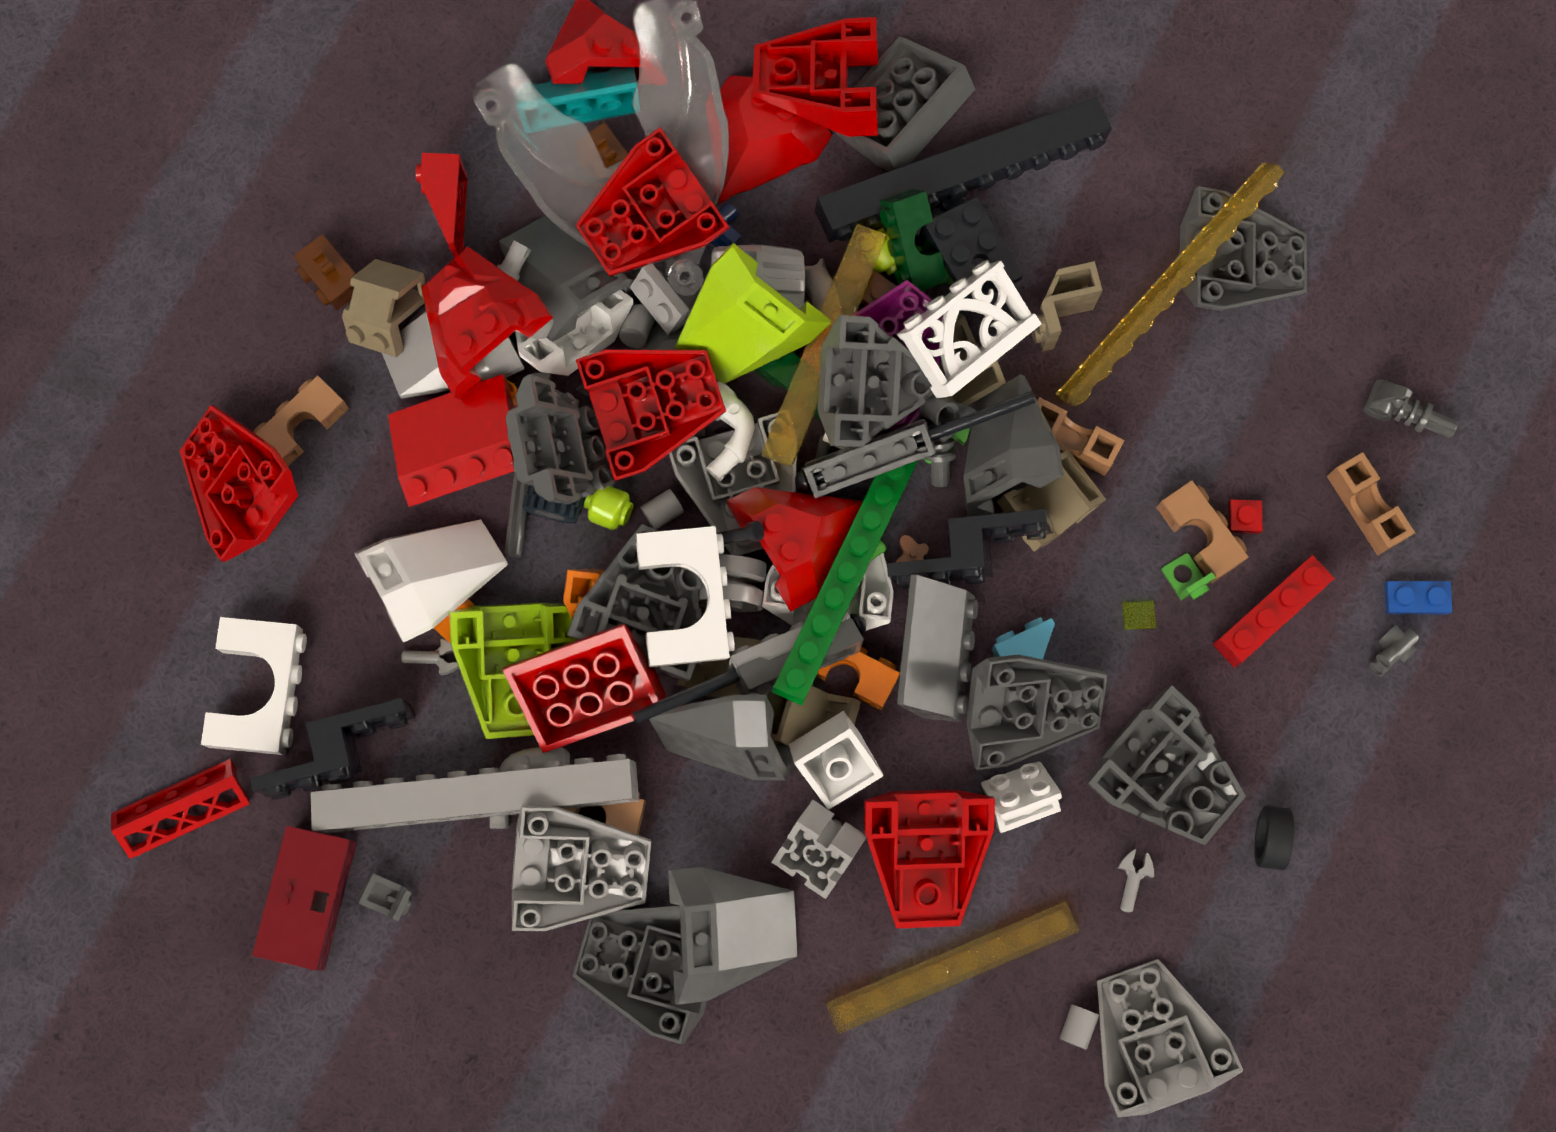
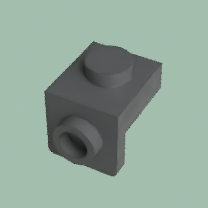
M369 872L356 902L393 920L399 921L401 915L404 916L411 906L412 898L410 896L412 891L389 879Z

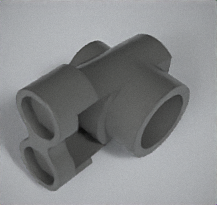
M1397 625L1391 628L1378 642L1384 650L1369 664L1372 672L1382 677L1399 659L1403 663L1406 662L1418 650L1414 646L1419 640L1418 635L1411 629L1404 632Z

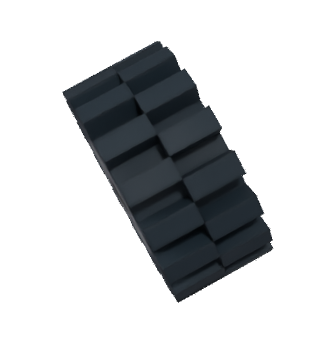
M528 485L522 508L530 514H536L535 516L544 517L548 520L552 519L556 522L576 524L584 498H580L578 501L570 504L549 502L535 492L534 486Z

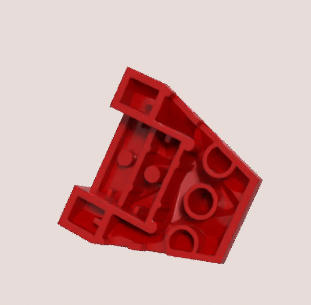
M469 247L461 251L421 286L439 373L453 396L457 399L482 379L474 366L517 330L530 338L553 318L538 294L519 283Z

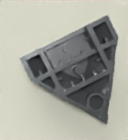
M838 315L821 346L818 413L830 446L863 447L877 433L893 426L926 402L925 400L933 395L930 389L932 385L911 352L893 336L887 335L870 317Z

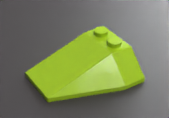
M521 603L484 605L450 611V644L485 738L534 735L504 675L503 667L575 641L567 636L572 618L565 604Z

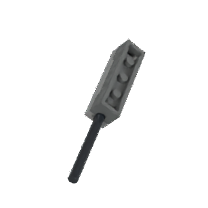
M1032 391L930 429H928L925 419L873 437L863 447H846L806 462L804 470L799 471L795 477V485L803 493H811L812 490L815 498L931 456L935 454L933 441L1032 405L1036 401Z
M847 610L820 669L859 652L864 641L862 635L866 631V622L863 617L858 614H849ZM805 621L795 624L784 634L778 635V633L768 635L760 644L751 648L749 645L738 648L730 657L727 673L631 712L634 722L636 724L734 683L741 695H747L748 693L762 695L773 690Z

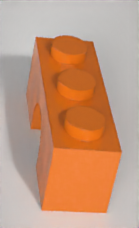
M863 647L860 648L858 653L819 669L816 677L825 681L831 669L837 665L844 664L854 668L858 673L859 683L853 696L879 710H882L900 675V672L895 670L897 667L895 664L884 658H879L877 661L867 656L868 651Z

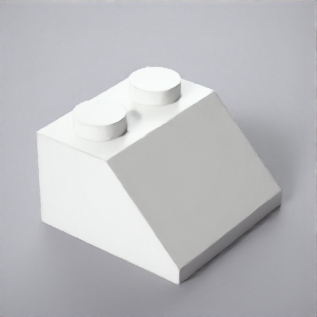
M845 711L840 712L789 744L794 764L828 810L884 776L864 739Z

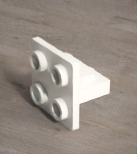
M1041 762L1025 764L1019 769L1006 774L995 775L981 783L984 793L995 798V822L1000 833L1061 811L1058 802L1062 798L1061 791Z

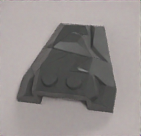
M528 375L523 377L516 393L517 405L508 411L505 418L508 429L507 437L511 444L514 459L513 467L517 474V479L524 484L534 486L535 492L547 501L561 504L576 502L580 498L594 494L597 489L603 490L607 486L621 482L622 479L614 481L605 453L607 449L595 411L587 405L580 408L572 403L574 396L568 392L562 395L557 393L554 389L556 384L551 380Z
M641 524L616 555L615 559L597 579L596 583L578 603L567 636L577 641L625 623L648 658L646 633L684 629L694 625L701 619L699 589L702 588V581L695 573L682 567L639 570L636 534L659 532L656 529ZM696 663L654 667L656 673H663L689 681Z
M1169 685L1160 692L1149 705L1143 706L1138 710L1096 761L1098 765L1093 769L1086 782L1110 805L1201 845L1208 843L1246 797L1226 760L1221 759L1213 745L1216 742L1212 735L1207 734L1200 722L1198 710L1172 685Z

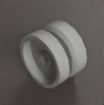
M719 554L720 567L725 566L727 572V586H722L723 599H729L731 612H757L763 610L764 592L756 586L765 582L767 564L750 557ZM702 582V588L699 589V606L706 608L707 592Z

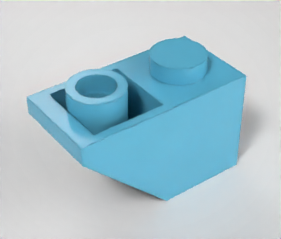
M1041 617L1024 625L1026 630L1017 635L1010 631L996 638L997 644L991 650L995 657L1023 655L1043 659L1055 623L1052 618L1044 622Z

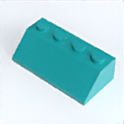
M614 67L610 71L601 73L586 72L582 84H553L551 80L542 84L525 83L520 88L513 89L515 109L523 134L642 112L633 67Z

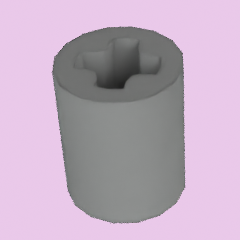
M636 304L631 307L619 333L621 341L632 348H640L645 345L655 322L654 317L644 305Z
M671 489L664 491L640 506L652 528L656 530L684 513L681 504Z
M1071 1005L1059 1039L1087 1050L1099 1015Z

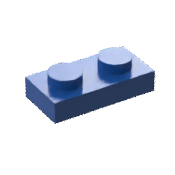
M1387 581L1384 583L1386 614L1449 615L1452 613L1451 581Z

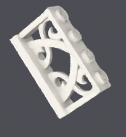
M986 260L972 269L973 275L967 280L962 278L949 287L951 292L945 297L943 295L929 302L926 305L928 310L922 315L918 313L903 323L905 328L897 334L900 340L904 341L932 385L930 389L936 398L953 396L1041 325L1036 314H1031L1003 268L1002 261L989 263ZM985 281H992L998 290V298L994 305L990 304L993 299V290L989 289L987 295H984L981 291ZM970 293H971L972 298H973V299H963V298H965L967 295H969ZM1004 303L1007 304L1015 320L1001 309ZM959 311H972L985 315L979 329L982 347L978 348L967 341L953 342L954 327ZM943 315L942 322L937 320ZM992 320L995 322L990 327L993 326L997 330V334L994 337L988 333V327ZM927 327H931L934 330L933 338H927V340L932 343L940 342V348L937 350L926 348L921 339L922 333ZM964 348L967 352L966 359L962 361L959 356L960 352L954 353V349ZM941 355L945 376L933 357Z

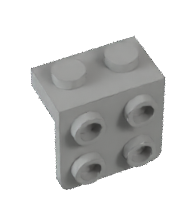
M675 262L659 270L652 263L644 266L629 287L667 335L685 325L700 292L683 269Z

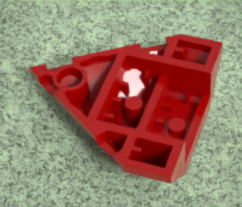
M575 0L545 60L553 84H582L588 66L633 67L639 85H667L668 78L660 58L644 39L613 19L590 0Z
M729 75L714 98L718 204L729 200L730 197L743 191L747 192L786 175L790 170L817 161L833 134L826 127L754 97L752 92L753 77Z
M753 487L726 501L740 527H746L750 522L759 521L762 524L764 537L759 541L781 576L774 585L790 612L817 598L863 501L827 496L815 498L812 494Z

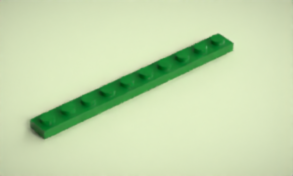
M918 460L875 476L778 676L772 693L801 706L803 705Z

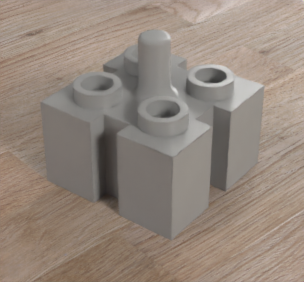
M812 800L794 825L772 863L792 877H794L796 872L807 879L804 885L826 899L865 841L866 836L847 822L842 826L839 820H832L834 813Z

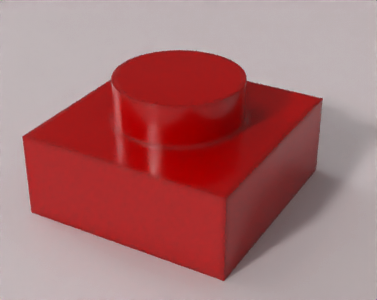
M1230 500L1228 502V530L1231 533L1260 534L1263 531L1262 501Z

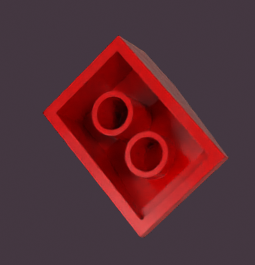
M422 153L421 164L416 165V181L421 184V192L426 195L451 253L455 258L464 248L468 175L460 154Z

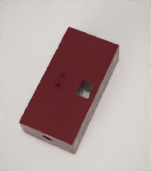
M286 826L252 956L316 971L325 970L357 842Z

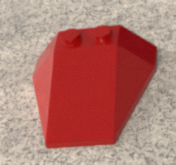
M955 789L890 791L865 800L864 833L896 928L961 925L994 832L995 798L993 796Z

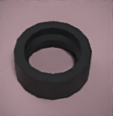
M1264 806L1257 821L1254 843V856L1258 867L1286 870L1289 865L1295 835V820L1291 809Z

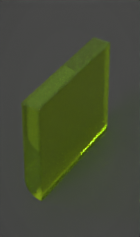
M1154 601L1122 603L1124 630L1156 628Z

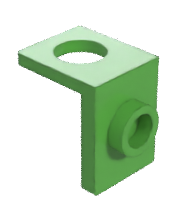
M1188 553L1161 568L1181 601L1190 595L1193 600L1210 590L1207 585L1216 578L1213 572L1203 577ZM1179 565L1189 567L1192 572L1191 579L1186 583L1178 582L1174 577V569Z

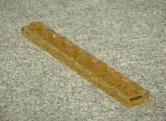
M859 224L856 225L821 309V313L829 318L831 322L817 337L807 344L763 449V457L792 468L818 406L821 346L838 315L855 316L886 241V234Z
M1064 901L825 1004L837 1033L840 1034L1079 932V929L1067 902Z

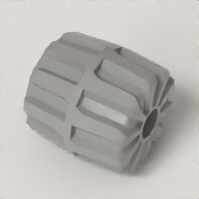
M737 245L758 262L756 276L798 309L804 304L805 263L802 251L770 245ZM718 246L713 249L711 266L730 246Z

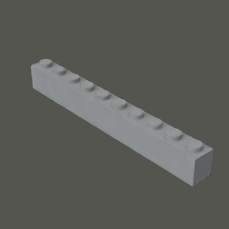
M625 754L606 756L607 761L594 762V758H578L574 760V765L562 766V761H549L542 763L543 768L530 769L528 764L510 766L511 771L499 772L498 768L479 769L478 775L467 776L466 771H453L447 773V778L435 779L433 774L417 775L416 781L404 782V778L384 779L383 785H373L372 781L353 782V788L342 789L340 784L323 785L322 791L311 792L312 831L326 834L513 815L520 813L522 805L557 806L562 809L639 802L637 766L633 760L626 759Z

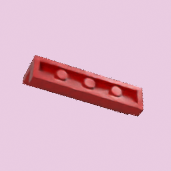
M228 759L111 813V832L129 859H132L249 805L250 800L238 781L237 769L231 759ZM233 788L238 796L237 799L229 803L217 801L220 793ZM196 804L208 807L206 813L200 816L187 814L189 808ZM163 819L178 820L176 827L170 830L157 828L159 821ZM135 832L148 834L144 842L132 846L126 837Z

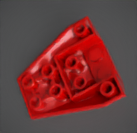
M661 127L632 148L575 224L609 276L704 247L730 229L719 210Z
M603 350L576 359L584 388L589 393L607 449L605 453L614 481L647 471L726 412L707 350Z
M210 405L179 450L206 540L222 562H226L266 541L298 497L291 470L276 448L216 406Z

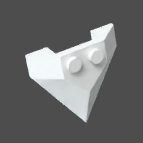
M621 290L579 313L575 330L554 342L548 338H528L516 330L519 356L540 372L569 376L578 369L576 359L600 352L615 341L634 303L633 298Z

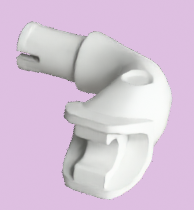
M717 382L726 412L718 417L716 421L721 419L735 429L729 442L724 445L725 449L706 467L710 475L720 482L734 466L744 462L755 425L752 414L746 405L737 398L734 391L727 385Z

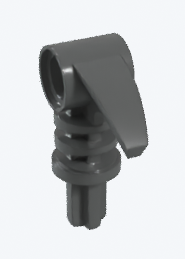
M1376 380L1363 408L1367 415L1385 421L1390 420L1391 416L1395 415L1394 421L1399 422L1402 418L1405 420L1404 425L1406 426L1414 423V431L1419 433L1426 428L1447 438H1452L1455 434L1458 422L1432 411L1434 404L1427 402L1422 407L1419 405L1420 400L1416 398L1413 402L1409 401L1412 395L1409 388L1386 380Z
M934 394L927 398L926 402L919 409L922 419L931 423L928 429L976 412L975 409L957 400L943 397L936 398ZM954 433L933 441L935 454L925 457L926 460L931 461V483L934 487H947L950 482V461L956 458V450L951 448L954 446V439L952 438Z

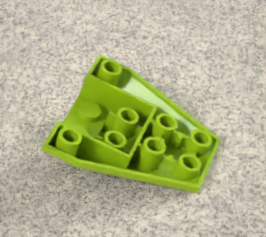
M734 243L712 264L675 345L677 350H707L715 377L723 384L809 344L831 322L829 318L807 301L798 309L756 276L758 262Z

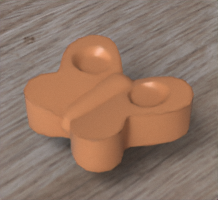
M902 536L899 545L903 554L896 563L924 560V556L927 555L929 550L928 545L924 543L917 544L910 536Z

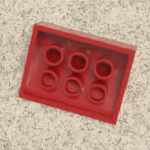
M504 374L475 384L459 399L455 398L452 393H448L388 414L397 474L408 507L515 471L505 419L508 411L515 405Z
M625 623L503 667L504 675L543 753L632 722L634 720L631 712L662 700L666 696L654 667H649L647 656Z

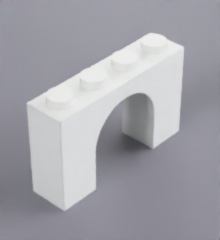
M716 526L636 534L639 570L663 567L686 568L701 579L707 592L706 610L697 623L684 629L646 633L649 667L726 660L730 658L729 652L734 651L733 632H727L726 619H731L729 599H723L722 586H727L726 567H720L719 554L724 553L722 534H716Z
M220 617L215 649L226 654L256 656L265 659L273 670L275 687L268 703L253 714L237 716L206 712L201 745L216 749L277 755L286 754V748H290L293 741V730L289 729L291 716H295L298 706L297 697H294L295 684H300L302 678V666L298 665L300 653H304L307 643L306 634H303L301 627L297 624Z

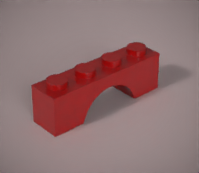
M1313 555L1310 556L1212 645L1235 668L1335 578Z

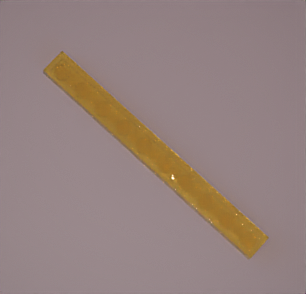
M1262 163L1060 388L1056 395L1064 403L1076 407L1088 399L1091 389L1096 383L1105 379L1110 374L1113 364L1130 352L1133 347L1132 343L1138 336L1144 334L1152 327L1155 317L1172 305L1174 296L1180 289L1188 286L1194 280L1197 270L1214 258L1215 250L1222 242L1230 239L1236 233V227L1239 223L1256 211L1257 203L1264 195L1271 193L1278 186V180L1285 173L1278 164Z

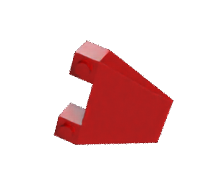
M845 18L754 45L753 96L847 137L878 136L876 87L848 88V67L878 65L877 18Z

